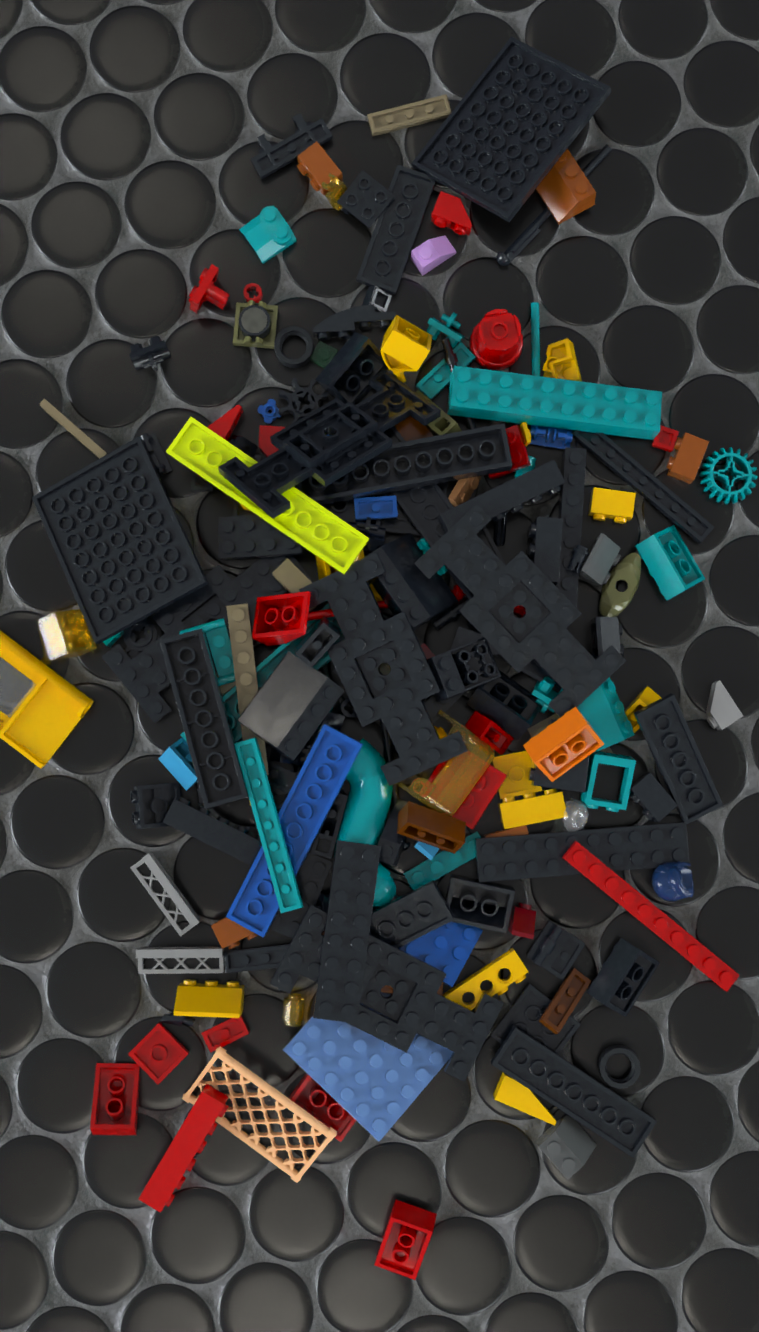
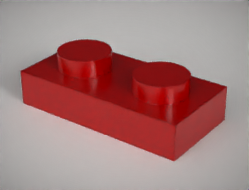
M241 1014L240 1018H229L203 1031L201 1034L211 1053L220 1046L223 1047L248 1035L250 1031Z

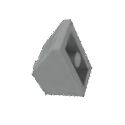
M719 680L712 683L706 714L708 715L707 721L710 726L718 731L723 730L742 718L743 714L722 682Z

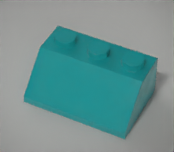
M675 525L650 536L635 546L666 600L705 580L704 575Z
M610 677L577 707L604 742V745L595 752L635 735L633 726L624 711V705L619 700L616 687Z

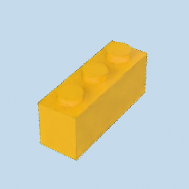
M556 788L544 790V795L536 796L534 792L524 794V799L515 800V797L503 798V803H498L503 829L567 817L563 792H557Z

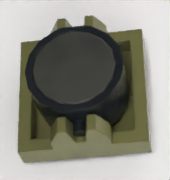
M253 300L248 301V303L237 302L233 345L274 349L278 306L267 305L263 301L255 303Z

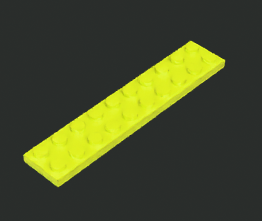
M193 417L188 419L166 450V453L344 575L369 541L367 536L295 487L281 494L290 501L291 508L274 519L271 518L219 474L218 467L234 457H237L248 467L258 462Z

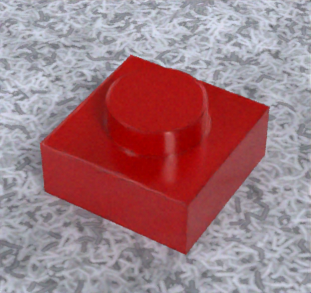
M660 425V432L653 439L651 446L672 452L679 431Z

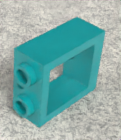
M601 751L590 754L585 792H581L580 800L586 804V807L598 809L601 806L606 807V810L612 812H619V809L626 810L636 760L631 756ZM598 763L625 767L618 801L592 797Z

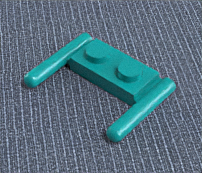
M224 618L180 631L179 635L202 628L206 632L219 676V685L235 682L231 641Z

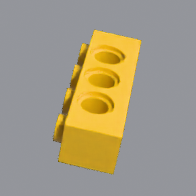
M511 948L442 994V996L473 1010L477 1006L483 992L490 996L495 994L499 996L509 989L507 986L515 982L517 984L523 981L528 970L515 950ZM502 968H507L510 972L509 976L505 979L498 977V972ZM484 980L492 982L491 988L487 991L480 988V984ZM464 993H473L474 999L468 1003L462 1000Z

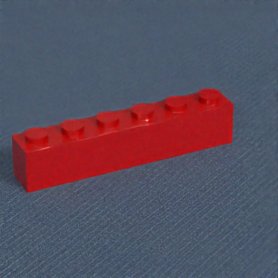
M206 1083L141 1193L140 1201L160 1213L164 1206H170L176 1196L172 1194L174 1189L181 1188L186 1179L183 1174L186 1170L190 1172L196 1162V1159L193 1157L196 1152L201 1154L207 1144L204 1140L207 1134L212 1136L218 1125L215 1123V1120L218 1116L222 1118L229 1106L225 1104L229 1098L227 1095Z

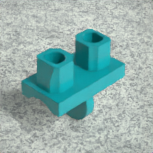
M453 313L450 317L446 314L442 315L441 319L447 322L446 325L434 317H430L427 322L430 324L427 333L432 335V339L436 341L440 332H443L447 335L446 338L450 339L452 349L465 338V336L451 328L453 326L459 329L461 323L456 321V313Z
M548 676L541 682L537 681L532 695L537 697L536 703L542 706L540 712L543 714L547 709L553 713L555 712L548 703L559 694L552 690L555 681Z

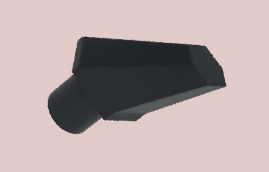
M174 1013L164 1014L160 1022L178 1026L184 1023L192 1027L195 1018L190 1016H174Z

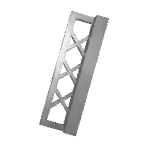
M152 852L130 867L180 937L202 921ZM145 863L151 870V876H143L137 868ZM153 880H158L164 888L163 894L153 891ZM166 897L173 900L176 905V911L167 910L164 906ZM178 914L183 915L189 922V925L183 930L177 923Z
M139 947L136 949L138 974L224 973V948L222 949L221 947ZM143 958H154L158 962L152 969H143ZM166 958H175L179 964L175 968H167L162 962ZM187 958H197L201 963L196 968H189L184 961ZM208 958H219V968H210L205 961Z

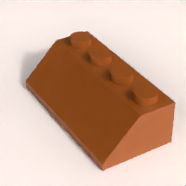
M567 148L536 188L558 225L595 205L596 191Z

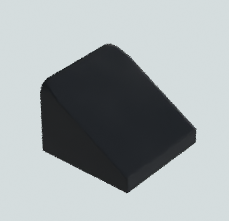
M371 286L367 289L362 305L374 304L376 312H386L392 294L377 286Z

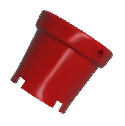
M494 309L486 313L484 318L474 327L469 339L470 351L476 356L475 361L482 367L490 370H503L512 366L519 359L523 349V335L521 333V324L515 315L513 316L505 309Z

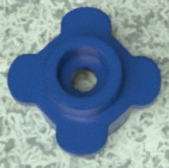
M269 399L265 405H260L257 409L267 424L272 423L277 417H281L278 414L279 409L274 399Z

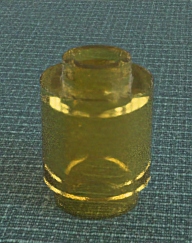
M290 993L287 997H284L282 1019L286 1026H301V1022L304 1020L305 998H302L299 993Z

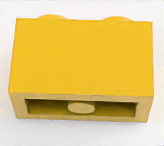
M594 487L590 494L588 516H593V519L598 521H605L606 518L614 519L615 523L625 524L626 521H630L633 518L636 493Z

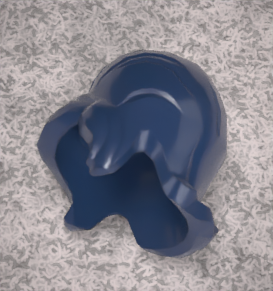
M665 862L658 866L652 875V887L655 893L666 901H677L687 897L692 898L694 895L692 871L685 867L691 866V863Z

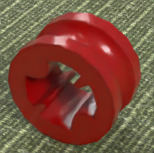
M250 283L245 286L243 291L245 300L247 302L253 300L255 303H259L263 296L261 287L256 283ZM252 289H255L258 296L254 295V298H250L248 292H252Z

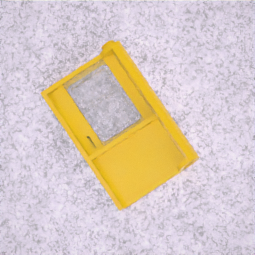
M0 630V738L41 769L48 763L81 721L94 701Z

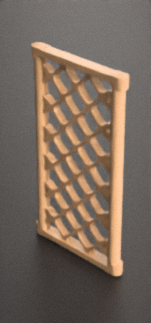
M221 1046L216 1049L212 1059L190 1089L183 1094L182 1099L194 1105L199 1095L195 1096L192 1092L197 1086L200 1087L202 1092L206 1083L212 1085L218 1091V1085H227L229 1094L225 1095L231 1099L233 1107H228L226 1112H234L237 1120L231 1122L224 1117V1114L222 1118L218 1116L215 1121L291 1176V1179L296 1183L301 1180L303 1174L328 1143L337 1135L335 1129L327 1127L226 1053V1050ZM217 1058L223 1061L222 1067L213 1066ZM234 1069L240 1073V1080L230 1079L228 1071ZM214 1071H222L226 1080H217ZM207 1072L210 1073L212 1081L202 1080ZM252 1082L259 1087L258 1092H248L246 1084ZM232 1084H240L244 1093H235ZM270 1095L276 1100L275 1105H266L263 1097ZM249 1097H258L261 1106H252ZM235 1098H244L247 1106H238ZM289 1109L294 1113L293 1118H284L281 1110ZM267 1110L277 1111L279 1119H270ZM239 1111L249 1112L251 1120H242ZM253 1111H262L265 1119H256ZM307 1122L312 1126L311 1131H301L299 1123ZM284 1123L295 1124L297 1132H288ZM256 1124H265L268 1132L260 1133ZM270 1124H280L282 1132H273ZM242 1125H252L254 1133L247 1134L242 1130ZM323 1134L326 1138L319 1144L317 1136ZM302 1136H311L314 1145L304 1144ZM260 1137H268L272 1146L266 1148L259 1142ZM274 1137H283L286 1145H276ZM288 1137H298L300 1145H291ZM314 1149L315 1152L309 1158L306 1150ZM277 1150H286L289 1158L281 1159L277 1156ZM291 1150H301L303 1158H294ZM295 1163H304L300 1171L294 1168Z

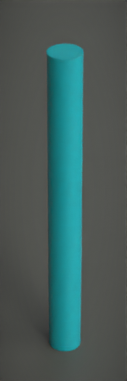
M538 302L531 303L532 375L540 376Z

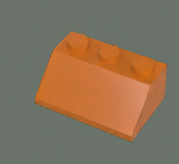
M574 707L554 723L548 725L546 729L532 737L523 747L534 764L553 782L603 746L604 742L577 707Z

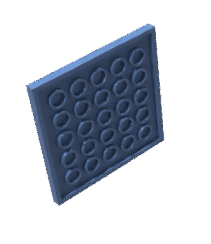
M381 993V995L389 997L391 993ZM313 1016L282 1049L377 1141H380L446 1064L453 1051L417 1033L406 1053L346 1022L316 1019Z

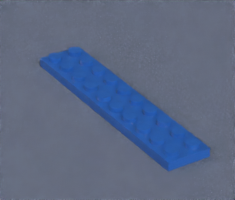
M327 724L323 725L278 813L295 877L363 746V743ZM261 847L226 917L264 938L280 908L264 850Z

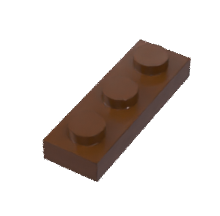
M571 969L539 1022L553 1033L558 1034L588 988L591 980L577 969Z

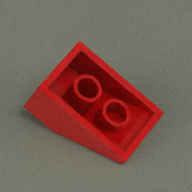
M305 591L258 597L252 639L267 646L286 644L305 635L311 592Z
M96 1063L90 1124L93 1135H136L140 1066L138 1064Z
M307 1073L289 1096V1099L327 1127L335 1129L337 1135L334 1138L340 1142L356 1122Z
M395 1200L374 1266L416 1280L434 1230L437 1214Z

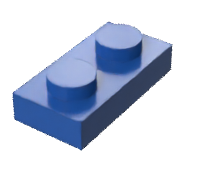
M396 495L354 498L355 521L366 520L367 517H370L371 520L398 518Z

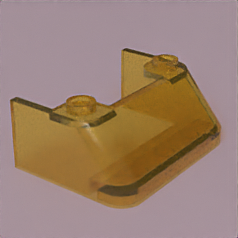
M439 710L438 714L453 725L449 735L460 730L469 750L449 759L433 783L425 778H417L409 787L402 782L396 784L428 808L452 816L493 761L494 750L465 726L442 710Z

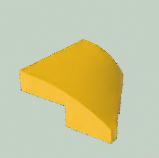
M566 338L549 344L546 352L547 360L543 365V377L582 381L573 342Z

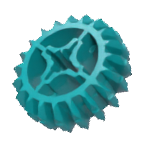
M729 447L727 452L724 448H721L719 453L714 451L712 452V457L708 456L705 459L707 463H703L701 466L705 471L700 472V476L705 477V479L701 480L700 484H707V487L703 490L704 492L708 490L712 492L709 498L716 495V502H720L724 498L725 504H728L730 499L735 504L738 502V498L742 501L746 498L745 494L750 495L752 493L750 488L756 486L753 480H756L758 476L752 474L757 470V467L750 466L754 462L752 459L746 460L748 453L741 456V449H737L734 453L732 447ZM726 460L723 470L713 471L717 462ZM735 463L742 469V471L736 469ZM729 472L728 474L729 476H732V478L729 480V477L725 475V473ZM715 480L721 482L722 488L716 484ZM744 480L739 490L731 491L734 482Z

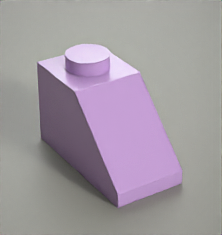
M444 235L428 239L411 251V260L423 276L457 252Z

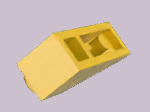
M502 1072L493 1094L494 1099L555 1126L556 1120L535 1093Z

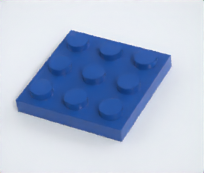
M449 922L399 947V949L445 972L446 976L442 983L453 987L483 930L474 926Z

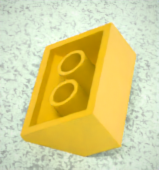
M184 980L177 987L174 1016L240 1018L244 1006V985H239L237 981H227L226 985H222L214 980H207L205 984H197L196 980Z

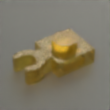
M329 173L330 183L322 182V187L328 190L325 196L332 207L339 211L342 206L337 201L347 190V187L337 176Z

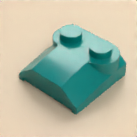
M274 205L263 208L257 217L239 229L257 253L262 264L297 242L290 226Z

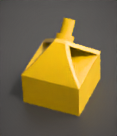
M398 315L394 317L383 336L381 355L385 365L389 370L393 371L398 380L405 383V371H418L430 352L432 335Z

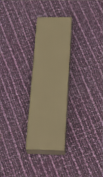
M447 94L370 113L367 114L373 137L447 118L451 114V108Z
M45 398L41 401L40 406L99 459L107 455L101 447Z

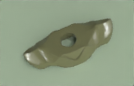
M639 553L626 555L610 571L611 576L607 583L603 584L601 590L599 611L603 617L618 616L633 599L641 577V557ZM619 580L625 581L627 583V590L619 592L615 587L616 582Z

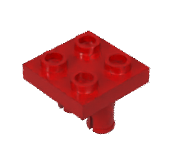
M211 264L209 269L205 267L199 278L200 285L198 287L194 286L189 295L190 310L195 313L199 311L206 300L222 310L228 302L230 294L214 285L219 272L217 266Z

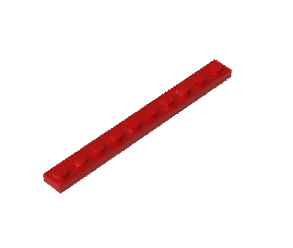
M574 841L562 858L724 991L727 992L740 976L577 841Z

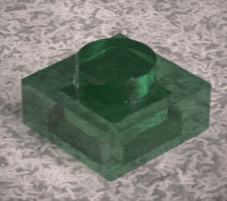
M319 341L310 361L325 368L338 353V350Z

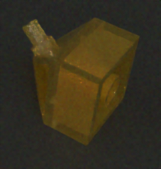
M80 609L54 612L37 620L44 653L42 662L46 665H49L53 660L79 657L97 649Z

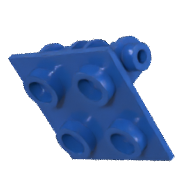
M535 425L530 427V444L563 450L565 447L570 448L573 437L572 430Z

